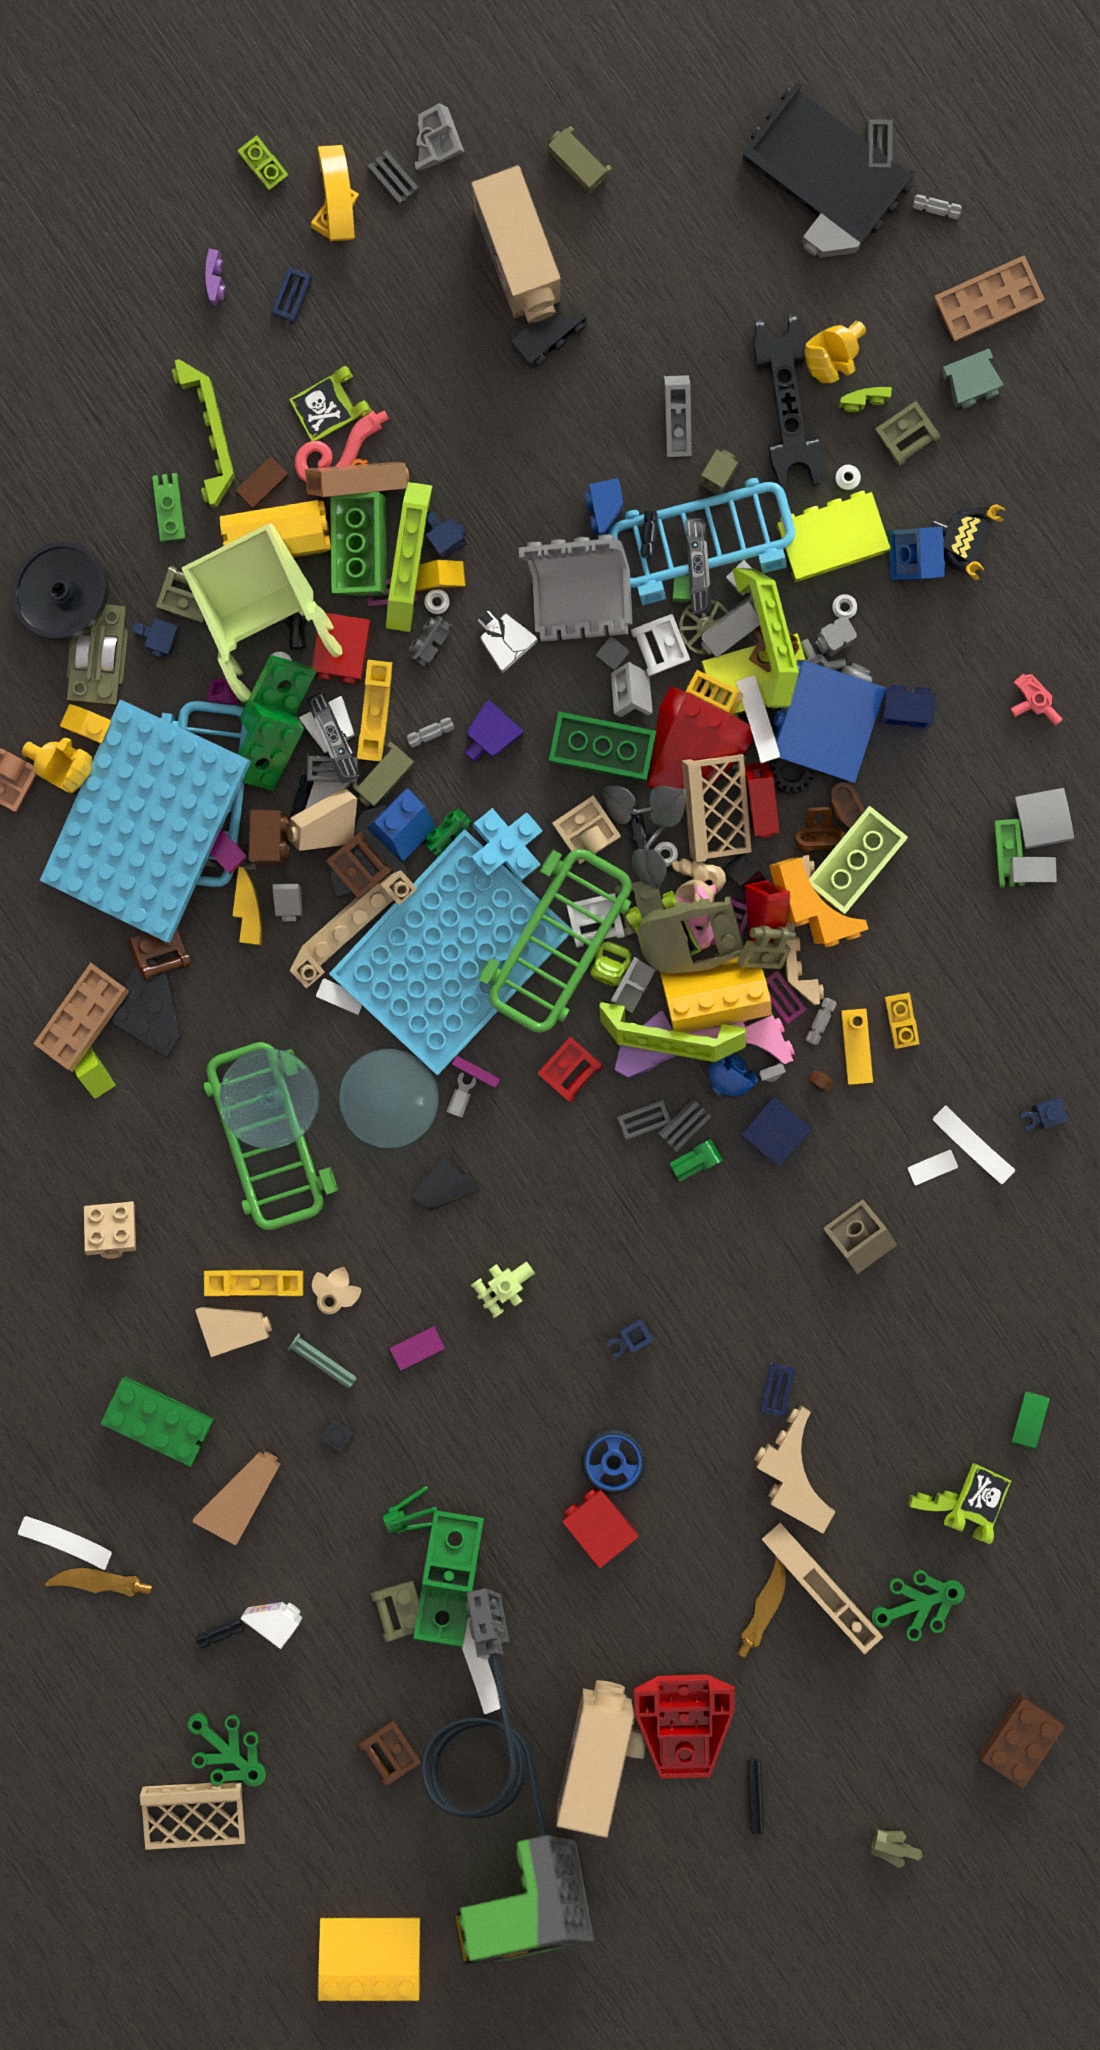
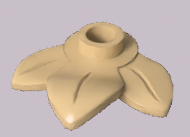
M345 1267L334 1270L328 1277L317 1272L312 1281V1290L318 1296V1308L325 1314H334L341 1307L352 1306L361 1294V1288L349 1286V1275ZM327 1297H332L334 1299L333 1306H327L325 1304V1299Z

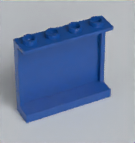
M797 660L799 674L791 705L788 708H781V711H778L774 718V725L776 727L773 734L780 754L778 758L855 783L886 688L806 660Z

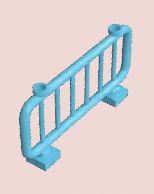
M751 478L744 482L745 488L656 511L658 513L657 525L669 569L652 574L649 573L646 558H642L640 554L642 542L637 526L643 525L644 515H640L638 510L626 512L624 514L625 520L615 523L610 528L608 535H613V538L618 540L619 532L633 528L645 576L630 578L631 588H638L642 605L666 599L662 581L689 574L688 564L673 567L662 520L681 515L686 534V513L705 509L717 554L716 557L708 559L709 569L759 556L762 573L786 568L783 549L793 542L795 527L783 488L777 483H759L757 478ZM765 492L775 494L786 533L784 538L773 542L769 540L758 499V494ZM753 496L765 544L746 549L733 501ZM729 502L741 550L722 555L709 507Z
M191 701L180 710L178 721H175L176 717L172 714L162 713L161 719L192 733L240 738L239 750L248 734L243 723L241 733L187 727L189 714L193 711L237 715L240 717L244 708L237 705ZM243 782L229 810L231 812L229 831H225L236 844L238 842L245 783ZM211 854L209 855L208 859L216 860ZM224 869V873L220 877L200 876L196 885L222 887L232 879L234 871L229 874Z

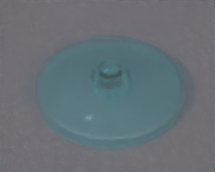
M259 1049L240 1057L226 1072L219 1093L220 1109L229 1129L245 1143L268 1149L283 1147L301 1138L313 1124L319 1108V1089L312 1071L300 1058L280 1049Z
M381 1049L364 1055L350 1067L341 1084L339 1102L341 1113L347 1126L357 1137L373 1146L395 1148L412 1143L428 1130L437 1113L439 1094L433 1074L420 1059L405 1051Z

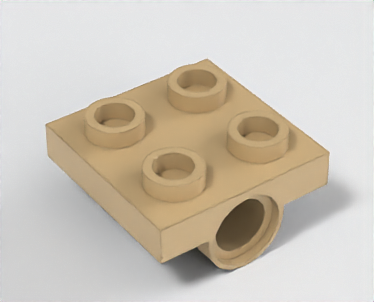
M594 795L552 823L571 852L576 849H584L596 854L621 837ZM578 859V860H577V861L579 862V864H582L583 862H585V860H583V859Z
M134 1202L84 1206L86 1255L100 1254L104 1258L114 1259L121 1257L123 1252L136 1251Z

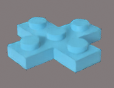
M492 808L472 825L488 843L470 859L486 878L505 863L521 882L541 865L525 847L543 831L527 812L508 827Z

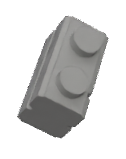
M842 616L834 621L833 624H829L820 630L815 644L822 655L826 653L827 656L831 657L841 649L853 644L857 633L848 618Z

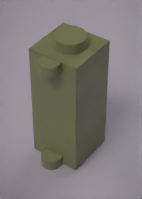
M572 126L567 129L565 128L561 133L557 131L548 141L550 143L548 145V152L590 194L607 177L612 167L610 165L604 167L572 135L574 132Z
M391 741L387 745L391 750L359 786L356 783L351 785L359 793L357 798L367 807L370 805L377 807L415 764L412 759Z

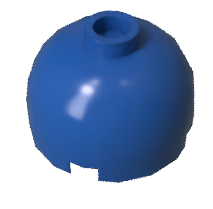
M735 1053L719 1061L710 1062L708 1068L709 1079L713 1084L711 1087L721 1096L725 1094L730 1097H739L746 1094L758 1082V1077L753 1069L749 1072L743 1066L747 1062Z

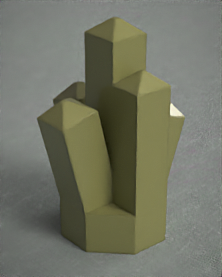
M876 1830L871 1845V1855L880 1857L898 1868L905 1865L902 1858L904 1856L920 1860L923 1857L921 1849L902 1843L906 1839L903 1831Z

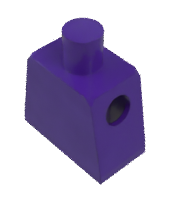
M487 700L467 732V736L474 742L468 747L465 754L474 762L484 752L494 758L524 734V731L490 700Z

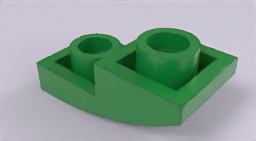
M1025 1392L1012 1439L1013 1444L1036 1450L1050 1398Z

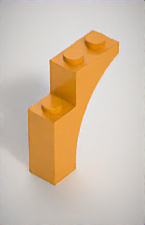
M790 858L769 865L774 884L790 891L786 923H795V926L809 923L815 944H824L825 947L839 944L838 939L846 937V940L854 939L861 936L860 932L868 930L866 920L844 916L830 908L818 896L806 875L802 858Z

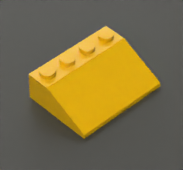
M737 957L709 970L687 973H664L660 971L673 1031L687 1033L721 1026L722 1024H731L772 1015L771 1000L762 968L741 967L737 962L739 958Z
M320 1918L319 2001H419L420 1918Z

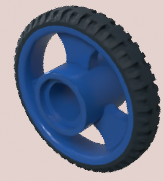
M610 1429L596 1434L588 1441L582 1453L581 1464L585 1478L595 1489L602 1490L606 1494H621L631 1490L639 1483L645 1471L646 1457L642 1445L634 1436L622 1430ZM604 1440L608 1445V1450L603 1453L600 1464L591 1465L590 1457L592 1451ZM623 1440L633 1447L637 1455L636 1465L627 1464L624 1453L619 1450V1445ZM612 1455L618 1456L621 1460L617 1468H610L606 1463L607 1459ZM605 1473L612 1476L623 1473L628 1481L620 1485H607L602 1483L600 1479Z

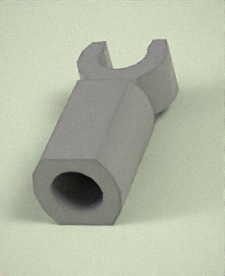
M462 1072L458 1077L459 1088L454 1090L446 1111L459 1117H463L471 1096L468 1093L469 1089L473 1088L477 1082V1079L473 1077L470 1084H464L463 1077L465 1073Z

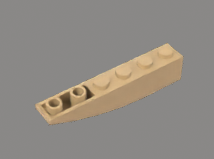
M780 1522L762 1538L771 1551L864 1654L883 1638L877 1628Z

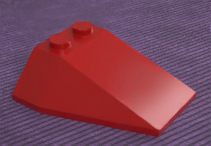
M670 686L659 708L647 785L652 788L668 786L684 789L683 760L692 759L696 761L738 754L744 755L754 739L751 725L689 693ZM737 761L729 762L723 769V772L726 773ZM711 765L701 766V775L708 781L716 772V769ZM720 773L719 776L712 783V785H714L723 776V774Z
M710 1675L657 1676L635 1688L634 1714L660 1779L711 1777L735 1712L734 1686Z

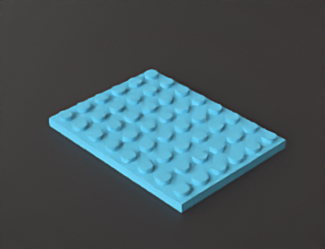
M119 700L102 744L100 743L92 761V771L79 790L40 881L170 943L251 760L132 704Z
M465 829L413 883L417 890L400 905L395 903L329 973L436 1075L442 1072L498 1012L489 1001V991L493 982L489 981L488 984H484L478 980V977L489 958L499 962L497 968L501 970L541 901L504 865L500 866L486 878L470 860L483 846ZM549 907L547 908L544 915L572 930ZM541 919L532 936L556 950L569 934ZM529 940L519 958L539 968L552 953ZM516 962L507 979L521 987L534 971ZM504 983L499 992L500 1001L506 1003L517 990Z

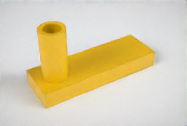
M867 1010L841 1011L847 1084L873 1083Z

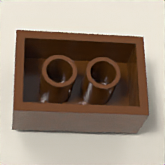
M250 810L249 861L253 864L285 866V860H290V846L286 844L290 821L282 811Z
M1019 1693L978 1756L982 1762L1024 1789L1065 1726L1060 1720Z

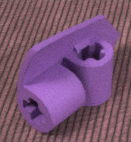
M659 1011L643 1025L673 1031L663 1011ZM620 1045L615 1071L627 1077L638 1073L643 1074L659 1066V1063L677 1055Z

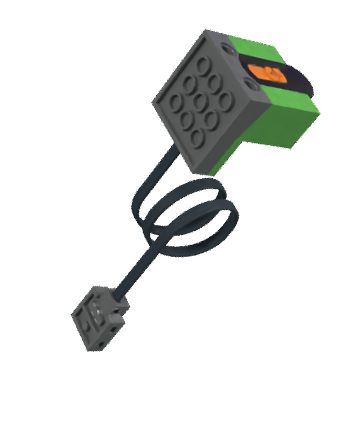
M486 1588L467 1593L466 1609L472 1618L469 1621L472 1639L475 1642L477 1657L484 1660L491 1658L503 1723L484 1718H466L452 1722L440 1729L430 1739L423 1753L421 1763L423 1784L432 1802L446 1813L474 1819L496 1815L515 1801L523 1787L526 1773L524 1750L541 1837L518 1843V1861L520 1868L524 1870L522 1883L528 1894L461 1908V1912L456 1913L454 1916L462 1963L465 1965L502 1962L594 1942L576 1840L547 1836L531 1749L524 1737L510 1726L498 1656L503 1655L502 1645L510 1643L501 1594ZM476 1726H495L505 1733L510 1769L506 1786L497 1799L486 1807L470 1812L460 1811L449 1803L440 1786L438 1764L441 1753L447 1743L460 1732ZM442 1738L434 1751L431 1762V1778L435 1790L434 1793L429 1778V1760L434 1746ZM515 1750H516L517 1757H518V1766H519L518 1778H517V1782H516V1785H515V1787H514L512 1793H511L510 1796L507 1798V1796L509 1795V1793L511 1792V1790H512V1788H513V1785H514V1782H515V1779H516V1773H517V1760H516V1754H515Z

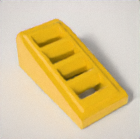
M698 670L695 672L686 690V693L731 715L734 714L743 697L741 691ZM702 679L706 680L701 692H696ZM711 684H714L715 686L709 697H706ZM720 689H723L724 691L719 701L716 702L715 699ZM731 693L732 695H731V697H730V699H729L727 705L725 706L724 704H725V702H726V700H727L729 694Z

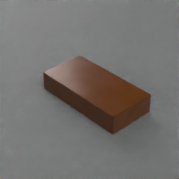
M270 456L236 489V492L254 509L289 474Z

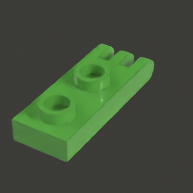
M172 473L173 483L169 484L168 475H162L163 485H159L158 475L152 476L161 543L186 540L178 474Z
M1020 819L994 821L999 888L1005 887L1004 877H1008L1009 887H1014L1015 883H1011L1010 858L1023 857ZM1018 883L1019 886L1025 885V883Z

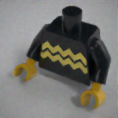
M996 504L991 507H973L959 510L956 514L953 513L948 524L936 519L934 520L932 527H942L944 559L953 570L969 574L974 580L979 579V576L974 572L977 569L984 571L978 559L993 522L990 519L1002 522L1003 518L996 516V513L1000 510L1005 511L1003 507Z

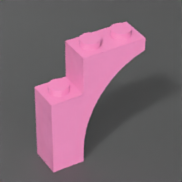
M771 1015L747 1027L744 1025V1022L747 1020L726 1024L746 1028V1043L764 1049L777 1058L781 1064L793 1061L791 1055H794L795 1052L790 1041L785 1042L781 1033L785 1030L779 1018L774 1019V1016ZM721 1026L687 1032L686 1034L708 1036L717 1039Z

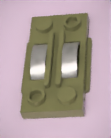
M106 605L100 618L89 630L70 639L67 678L69 679L68 701L117 706L119 684H122L124 680L128 631L125 629L126 606Z

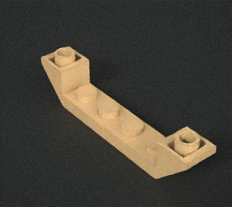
M809 855L802 857V862L809 879L814 874L815 867L814 861H809ZM786 923L788 930H794V927H796L795 923ZM796 936L795 939L787 941L791 951L785 961L786 981L812 1005H819V999H824L823 984L818 985V979L798 981V976H802V964L796 958V951H800V938Z
M402 871L385 876L359 899L356 897L301 947L290 969L291 973L307 989L325 972L320 965L393 900L398 905L404 902L417 890L416 886Z

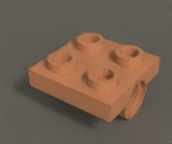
M0 748V804L17 813L37 774L34 772V765Z

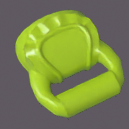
M610 941L602 943L595 954V962L591 967L590 975L602 983L619 986L624 973L631 964L629 949ZM603 950L626 958V960L620 963L619 961L609 959L607 956L604 957Z

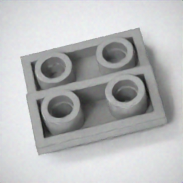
M1064 788L1015 797V805L1020 819L1021 835L1025 849L1074 840Z

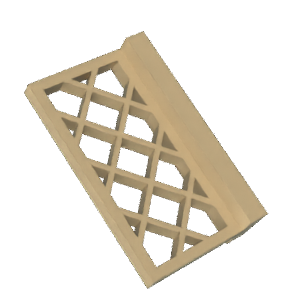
M738 754L696 761L692 759L683 760L682 769L684 789H686V815L690 857L695 862H702L708 858L751 852L744 755ZM737 761L738 771L731 778L723 772V769L729 762ZM711 765L716 769V772L708 781L701 775V766ZM720 773L730 780L721 792L712 785ZM733 784L740 788V795L734 802L725 796ZM709 787L719 794L710 806L704 802L703 798L704 793ZM722 798L732 804L723 816L714 810ZM735 808L742 812V819L736 826L727 820ZM711 811L721 818L712 830L706 826L705 822ZM724 822L734 828L725 840L716 834ZM737 832L744 836V847L734 848L729 844ZM713 836H716L723 842L716 851L708 852L707 843Z
M242 1781L223 1782L220 1785L197 1783L142 1787L140 1803L143 1813L145 1850L245 1844ZM237 1801V1810L232 1816L221 1808L226 1802ZM201 1803H208L214 1808L207 1817L196 1810ZM176 1805H184L189 1810L182 1819L171 1811ZM149 1806H158L164 1811L158 1820L149 1815ZM216 1812H219L227 1819L220 1829L210 1821ZM192 1813L203 1821L195 1830L185 1822ZM167 1815L177 1822L171 1831L160 1824ZM232 1823L239 1829V1837H229L223 1830ZM205 1824L216 1832L212 1838L205 1839L198 1833ZM180 1826L191 1833L186 1840H179L173 1835ZM156 1827L166 1835L162 1841L151 1842L150 1833Z

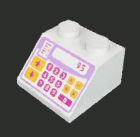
M281 1602L248 1607L241 1619L281 1649L299 1625L302 1616L299 1615L301 1611L291 1603L286 1605Z

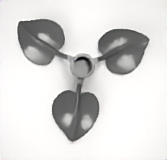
M618 785L604 787L602 789L604 807L608 816L614 822L626 824L631 821L632 814L637 815L651 812L652 822L660 826L645 844L644 850L637 849L632 855V866L638 878L646 885L660 889L666 877V862L658 851L649 850V848L663 829L675 826L681 820L686 803V789L658 786L650 793L651 807L637 810L634 809L635 797L629 790Z

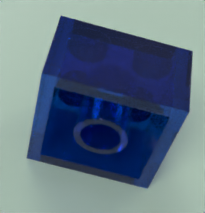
M891 685V688L885 690L881 701L879 724L929 728L934 723L937 693H931L929 688L917 687L915 691L906 690V686Z
M772 1097L740 1135L775 1165L781 1167L812 1129L780 1101Z

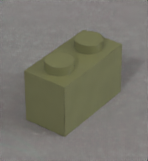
M716 449L701 475L699 484L717 495L722 494L736 471L738 464L734 460L736 457L726 450L720 452Z

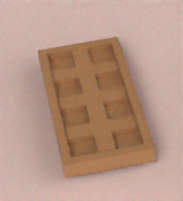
M1025 255L934 296V301L953 342L966 338L1045 301Z
M90 963L33 1044L67 1070L73 1072L127 996L129 990L97 966Z

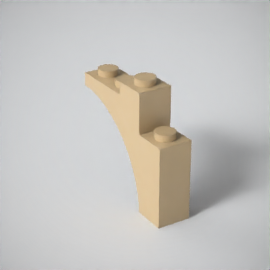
M800 1405L798 1410L794 1408L789 1415L787 1421L790 1424L786 1432L781 1430L775 1441L778 1444L777 1448L769 1444L765 1448L761 1447L754 1460L757 1461L756 1467L780 1481L779 1485L775 1483L768 1496L771 1497L770 1504L817 1531L824 1533L835 1511L814 1492L803 1468L801 1455L802 1436L806 1421L811 1412Z

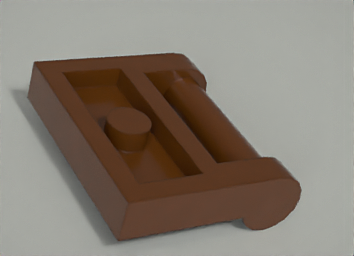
M361 832L357 833L326 860L358 899L393 870L388 864L385 865L364 840L365 836ZM357 846L378 872L374 876L369 873L352 853V848Z
M177 928L170 943L149 933L128 940L143 981L150 980L154 975L178 967L182 969L189 967L191 964ZM175 952L176 958L152 966L147 965L146 960Z
M394 1720L357 1744L360 1751L365 1752L382 1779L380 1781L384 1787L421 1763V1759ZM375 1742L379 1744L394 1766L395 1770L393 1772H389L372 1747V1744Z

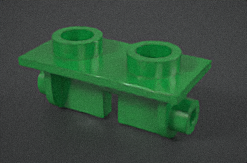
M457 808L446 815L444 822L438 828L429 832L423 844L439 857L453 842L449 837L452 834L457 837L464 829L466 831L470 830V825L473 822Z

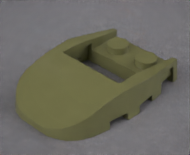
M725 897V902L711 903L710 899H699V902L694 903L677 902L674 907L665 910L660 908L650 912L641 920L638 927V939L645 959L652 967L664 973H687L709 970L739 957L744 948L730 897ZM708 914L719 953L710 959L693 961L681 921Z

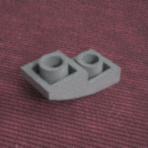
M1056 857L1010 858L1011 883L1057 882Z

